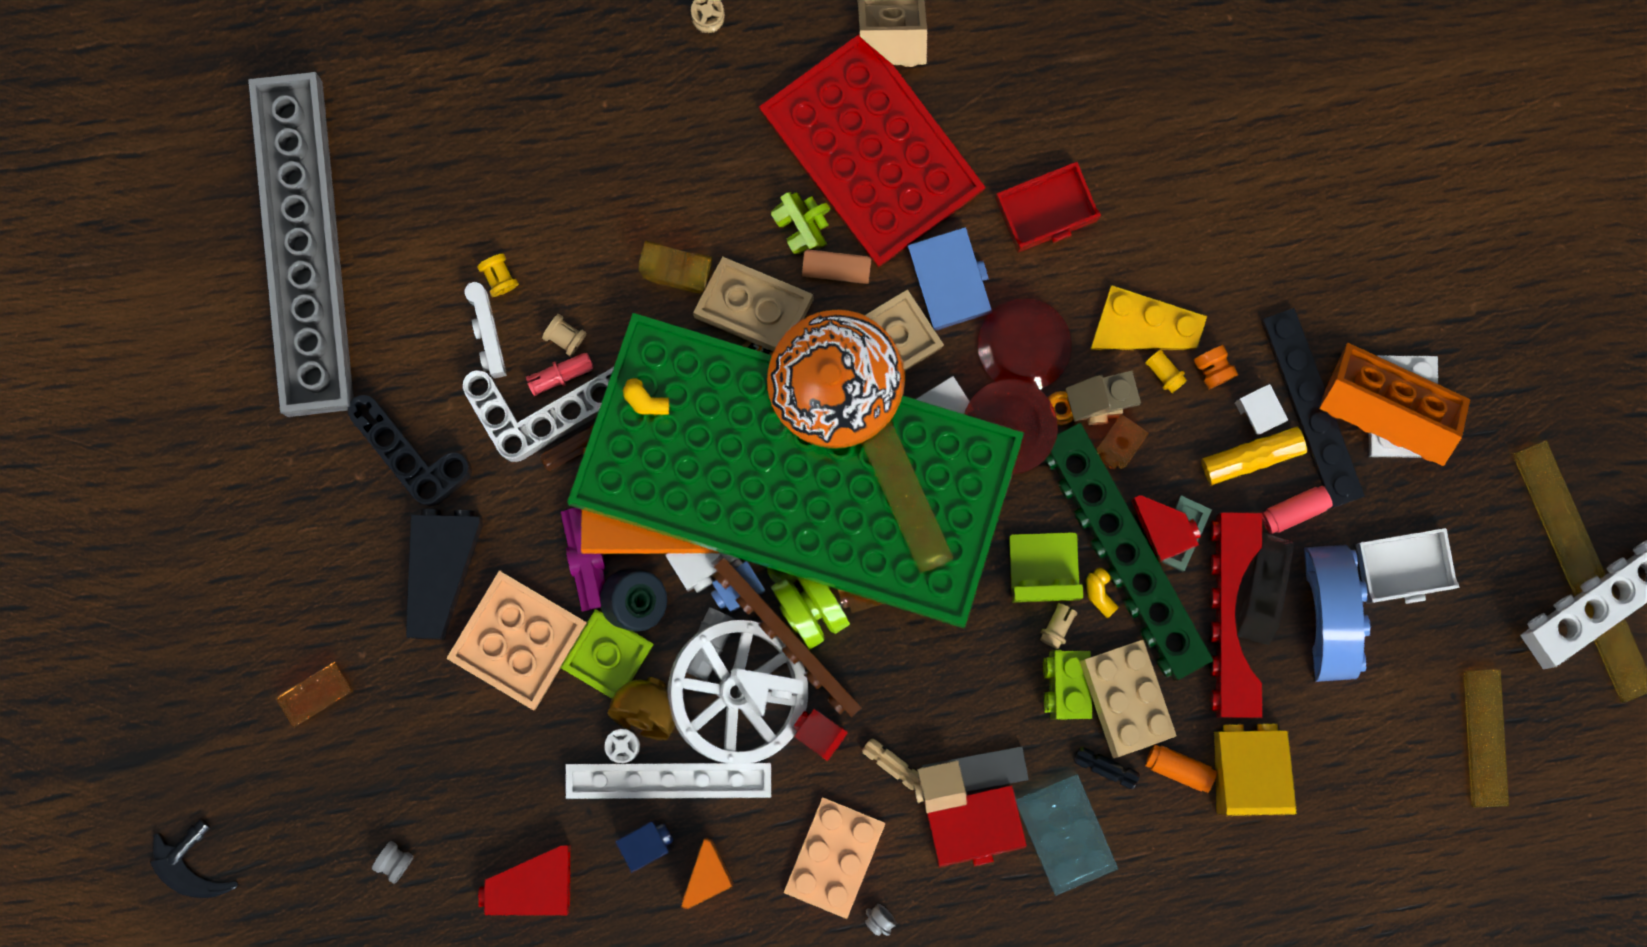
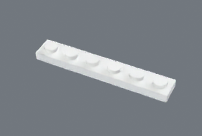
M771 763L566 764V799L771 797Z

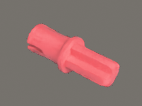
M582 353L559 364L556 361L552 362L553 366L526 376V380L529 382L528 386L533 396H537L559 385L564 387L567 381L592 371L593 363L587 353Z

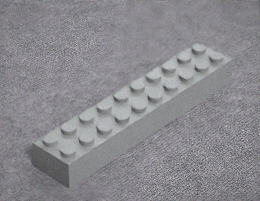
M316 72L248 79L280 413L287 417L347 411L354 397L323 82Z

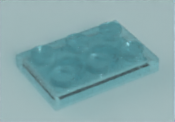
M1078 774L1016 800L1021 818L1055 896L1118 870Z

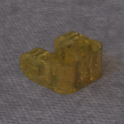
M646 240L640 258L639 272L645 280L703 294L713 259L710 256L698 253L693 254Z

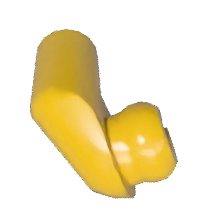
M632 378L625 383L623 388L624 398L635 412L639 414L669 415V398L651 397L643 388V383L639 379Z
M1097 568L1094 573H1089L1086 578L1087 596L1106 618H1109L1119 606L1105 593V585L1110 581V575L1103 568Z

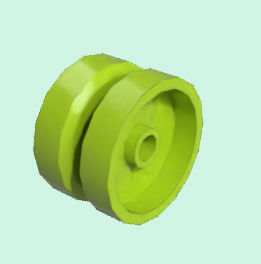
M797 576L804 590L802 593H799L792 581L784 578L771 586V589L781 604L779 608L794 633L798 632L809 650L824 641V633L817 620L822 619L828 630L834 634L850 625L827 585Z

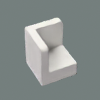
M1270 384L1235 402L1240 414L1246 413L1256 434H1261L1288 421Z

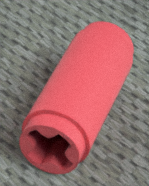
M1324 486L1313 487L1267 508L1266 511L1262 512V521L1270 534L1280 533L1326 512L1328 508L1332 507V500Z

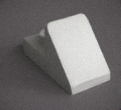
M732 669L730 675L758 716L764 715L768 690H772L771 697L791 700L792 694H802L804 680L742 669Z

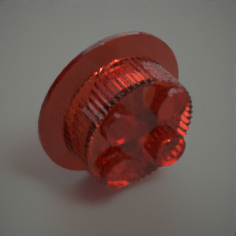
M1015 299L995 308L985 319L978 337L979 358L985 371L1001 386L1019 392L1036 391L1053 383L1065 370L1071 355V336L1066 322L1051 306L1034 299Z
M1014 379L990 383L980 389L966 407L965 415L1024 433L1012 474L1024 473L1038 466L1046 459L1055 444L1058 429L1055 410L1047 396L1032 384Z

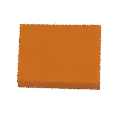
M705 838L681 907L688 909L732 887L734 884L712 839Z

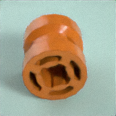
M1224 345L1216 347L1194 359L1197 368L1202 370L1205 375L1204 382L1208 390L1238 376L1235 367L1230 365L1227 360L1228 352Z

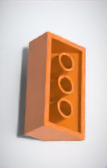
M1347 342L1325 389L1320 409L1326 411L1332 417L1341 418L1358 426L1365 432L1382 437L1397 447L1410 450L1427 461H1433L1444 466L1462 438L1471 399Z

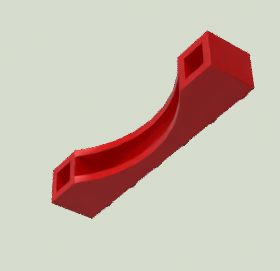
M1221 512L1216 515V521H1211V540L1216 541V554L1211 555V574L1216 575V588L1211 589L1210 601L1211 608H1216V622H1211L1210 636L1211 642H1216V656H1211L1214 661L1210 662L1211 676H1216V690H1211L1210 705L1211 710H1216V717L1262 718V683L1251 670L1242 653L1235 621L1236 598L1242 577L1251 560L1262 548V513Z

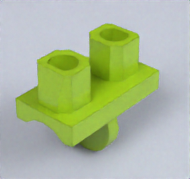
M788 192L781 196L782 203L771 211V215L779 227H784L792 221L797 226L799 231L786 238L792 252L800 254L806 251V249L819 250L826 246L827 242L820 230L829 226L823 216L830 211L828 203L818 206L813 196L803 202L799 193L791 194Z

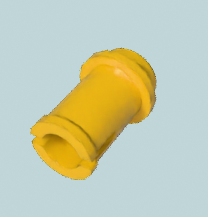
M1161 349L1145 362L1162 381L1164 390L1168 389L1173 393L1187 381L1183 376L1185 372H1180Z

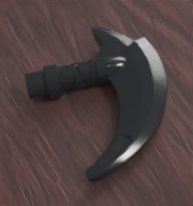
M201 818L188 828L186 835L183 836L176 846L166 845L161 834H155L153 840L155 860L150 861L157 876L174 891L194 898H210L238 887V882L218 883L205 880L194 874L184 863L182 858L195 845L194 843L203 839L204 834L210 828V825Z

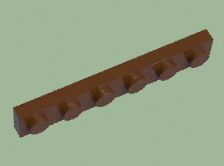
M722 554L711 563L716 569L712 574L713 577L725 590L730 586L734 588L740 595L735 599L736 602L748 615L753 611L756 612L763 620L758 626L771 640L778 636L785 644L781 651L794 665L800 660L808 669L804 676L817 690L823 686L831 694L826 700L839 714L846 711L853 717L861 709V706Z

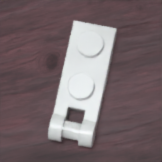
M472 282L466 286L465 296L475 306L477 319L472 320L476 339L482 338L485 351L479 352L483 371H490V375L494 379L507 376L488 293L480 283Z

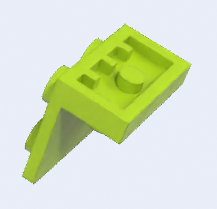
M1076 533L1017 534L1009 537L1012 603L1083 599V585H1079Z
M1052 650L1049 652V657L1043 658L1044 679H1049L1050 692H1044V712L1050 713V720L1092 719V696L1080 661L1091 657V651Z

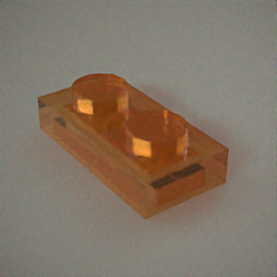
M333 662L275 699L292 727H297L352 693L353 689L337 663Z

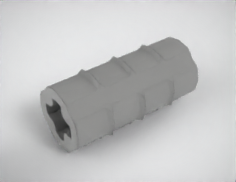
M709 607L698 632L713 624L735 619ZM730 633L710 641L718 655L723 652L722 649L728 637H730ZM702 649L695 654L686 672L707 682L713 668Z

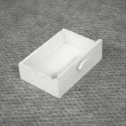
M1446 528L1355 544L1362 581H1365L1367 586L1366 604L1405 598L1406 604L1426 601L1425 594L1459 588Z

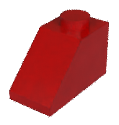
M1142 495L1131 500L1158 562H1162L1199 545L1197 539L1201 535L1194 519L1188 520L1186 513Z
M813 709L811 714L804 711L793 726L798 731L794 737L827 761L848 733L815 709Z

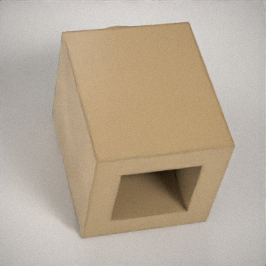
M958 761L918 769L919 782H914L913 786L917 803L924 802L926 813L967 805L966 791Z

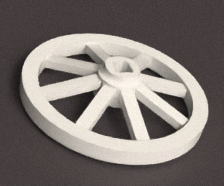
M730 620L713 624L701 630L683 646L670 672L668 701L676 728L693 749L715 761L729 764H749L774 755L794 737L797 730L793 726L807 708L808 681L804 676L806 673L804 665L800 660L794 665L781 651L785 644L778 636L771 640L758 626V622ZM741 632L733 669L745 670L752 636H758L774 646L779 654L753 672L770 674L784 663H787L792 679L804 680L802 694H793L791 700L771 697L772 692H768L766 702L791 706L786 722L776 735L761 716L754 712L739 688L737 690L738 697L733 698L731 696V688L737 685L710 642L712 639L728 633ZM700 649H702L718 676L719 684L684 678L691 660ZM683 689L717 694L718 698L692 721H689L683 703ZM724 707H727L723 750L708 743L696 731ZM738 709L744 713L766 741L765 744L751 750L735 752Z

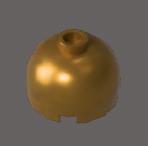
M648 677L646 681H630L618 689L612 698L608 715L613 721L630 730L632 725L643 730L639 735L656 740H667L675 727L668 701V691L665 689L666 684L659 679Z

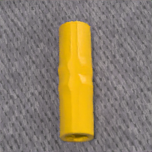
M1297 426L1202 458L1201 462L1208 483L1214 485L1306 454L1307 447L1303 434Z

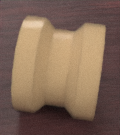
M694 0L691 5V17L694 26L705 33H712L721 28L725 17L723 3L720 0Z

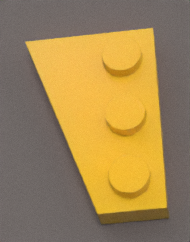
M1111 285L1090 350H1196L1207 316Z

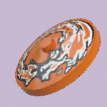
M846 310L819 312L804 318L789 329L781 338L772 354L767 376L769 398L780 421L792 433L804 441L827 448L853 446L870 439L881 431L897 411L905 384L903 360L891 336L872 319Z

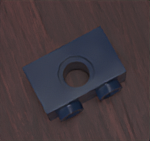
M654 820L617 840L616 844L631 872H634L669 853L672 850L669 844L674 840L665 823L658 825L657 821Z

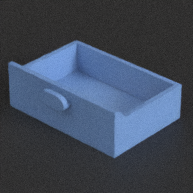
M966 227L908 245L935 331L974 318L993 314L983 281L988 280L989 277L984 261H976Z

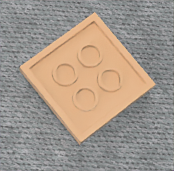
M499 571L446 659L535 711L587 622Z

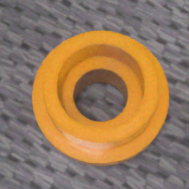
M1058 391L1051 394L1044 405L1047 419L1056 425H1066L1073 421L1067 393ZM1057 403L1066 405L1067 412L1060 415L1056 413L1055 405Z

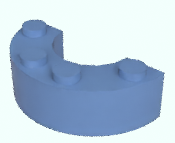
M1347 545L1304 547L1306 579L1312 588L1316 612V639L1312 648L1315 682L1357 679L1360 672L1366 671L1364 636L1370 635V621L1368 615L1364 616L1363 602L1367 601V586L1365 581L1359 580L1356 550H1350Z

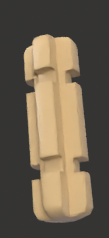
M871 738L863 747V754L871 760L875 759L877 765L897 780L899 778L903 780L902 784L910 790H914L913 783L919 782L918 772L913 768L910 770L907 763L890 750H884L882 744Z

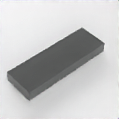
M1022 746L922 765V768L958 761L966 792L1029 780Z

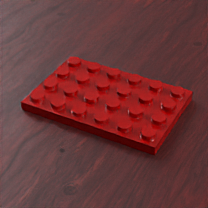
M860 34L759 106V111L877 268L881 267L908 247V245H911L971 201L986 188L894 65L862 39Z

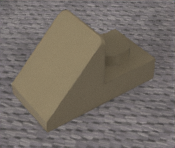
M1133 371L1104 378L1102 374L1065 389L1074 421L1141 404Z

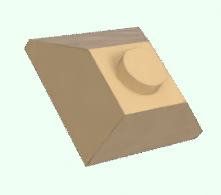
M858 0L859 30L862 39L893 65L913 67L917 64H927L925 0Z

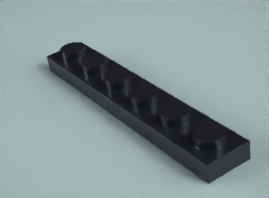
M1295 308L1262 319L1263 328L1320 481L1331 497V509L1365 497L1336 418L1320 409L1325 388Z

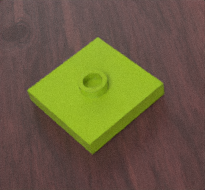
M595 609L560 668L608 697L613 698L618 689L634 679L654 644L633 631L613 626L603 613Z

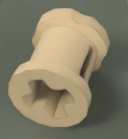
M557 314L545 330L542 339L545 341L551 340L566 350V354L571 357L577 351L587 333L584 330L578 331L563 321L562 315Z

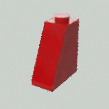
M571 844L561 845L486 879L485 886L479 887L478 894L479 907H484V915L570 914Z

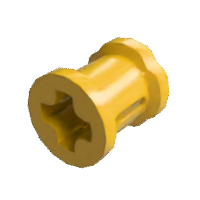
M504 254L492 256L477 266L478 270L484 272L491 287L490 294L492 297L503 295L519 285L516 279H512L505 265L506 257Z

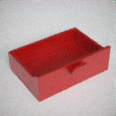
M1078 162L999 192L995 197L1018 253L1051 239L1055 243L1072 236V231L1097 222L1101 216Z
M1012 785L966 796L967 805L927 813L939 868L973 860L974 866L994 862L993 855L1023 849L1027 846Z

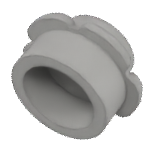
M877 904L872 910L870 908L866 910L868 918L865 920L868 928L878 936L880 934L890 935L891 929L897 924L893 915L881 904Z

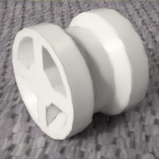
M615 730L608 735L605 741V751L612 761L627 763L637 757L640 751V742L635 733L630 730Z

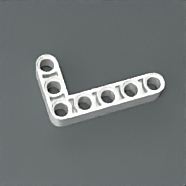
M614 367L519 422L513 415L497 385L487 373L478 370L470 372L463 380V390L498 452L506 460L518 462L596 418L601 403H597L592 399V393L597 387L608 386ZM479 379L486 380L488 382L487 391L480 396L473 395L471 392L473 383ZM570 403H576L581 408L579 416L573 420H568L563 416L565 406ZM495 408L503 409L505 412L504 420L497 425L490 424L488 421L490 411ZM541 420H547L551 423V431L544 437H538L534 434V426ZM511 437H518L522 441L521 449L514 454L507 453L505 451L506 441Z

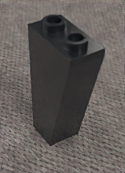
M420 509V515H411L406 638L445 640L483 527V519L475 517V511L454 510V516H441V510Z

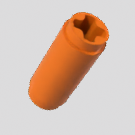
M1154 744L1145 762V766L1151 768L1152 771L1200 792L1209 793L1217 776V771L1212 769L1211 766L1162 745Z

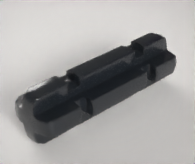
M1080 747L1074 759L1077 765L1084 768L1090 767V771L1114 782L1118 780L1120 785L1129 789H1134L1140 777L1139 772L1130 768L1124 769V765L1100 754L1096 756L1093 751L1085 747Z

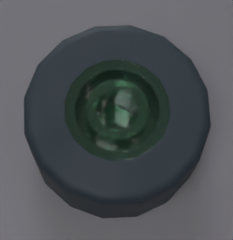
M637 569L620 570L611 575L603 585L600 594L601 610L605 618L615 627L630 631L648 630L655 626L664 616L667 606V592L662 581L653 573Z

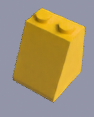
M1257 724V731H1244V725H1223V732H1214L1215 770L1217 771L1215 779L1216 814H1296L1288 731H1278V724Z

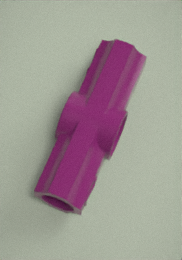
M572 508L561 511V519L568 547H566L568 564L572 577H575L581 610L583 612L601 608L600 594L606 582L603 571L606 570L603 554H581L582 509Z

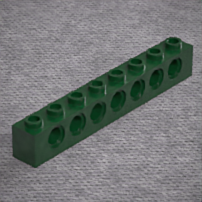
M1081 422L1045 441L1042 445L1045 451L1041 452V455L1050 470L1055 468L1061 480L1057 482L1064 497L1067 500L1072 498L1078 510L1074 511V515L1083 529L1089 528L1094 537L1090 543L1099 559L1105 557L1111 569L1107 570L1110 575V580L1116 589L1121 587L1127 599L1123 600L1131 617L1135 618L1138 616L1144 627L1140 630V633L1149 648L1154 646L1160 658L1156 661L1163 675L1166 678L1171 676L1173 681H1177L1214 661ZM1076 456L1082 460L1083 470L1081 473L1075 474L1067 469L1066 460L1068 457ZM1090 485L1098 489L1100 498L1097 503H1089L1083 498L1082 492L1085 486ZM1110 515L1115 519L1116 529L1114 532L1106 533L1100 528L1099 520L1101 516ZM1124 544L1131 548L1133 556L1130 562L1124 563L1118 560L1116 557L1118 545ZM1136 574H1143L1149 580V588L1144 593L1136 591L1132 585L1133 577ZM1154 603L1162 605L1165 609L1166 615L1162 622H1155L1149 616V609ZM1170 633L1179 635L1182 640V647L1178 652H1172L1166 646V638Z

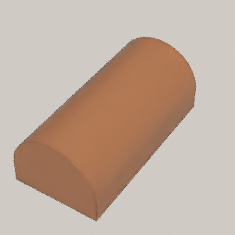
M806 249L804 251L802 277L869 284L871 258L869 256Z

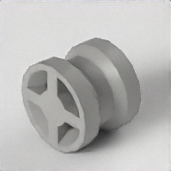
M390 841L374 862L372 870L377 873H385L388 875V880L396 884L410 865L414 855L409 852L403 853L398 849L396 843Z

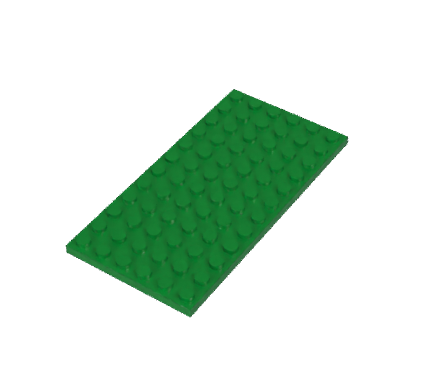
M636 313L632 314L572 487L568 505L965 628L1023 439V432L902 396L892 419L870 439L843 448L817 446L804 441L792 433L780 421L772 407L767 385L768 368L772 355ZM632 378L639 379L643 383V388L651 397L669 398V415L639 414L635 412L624 398L623 388L625 383Z

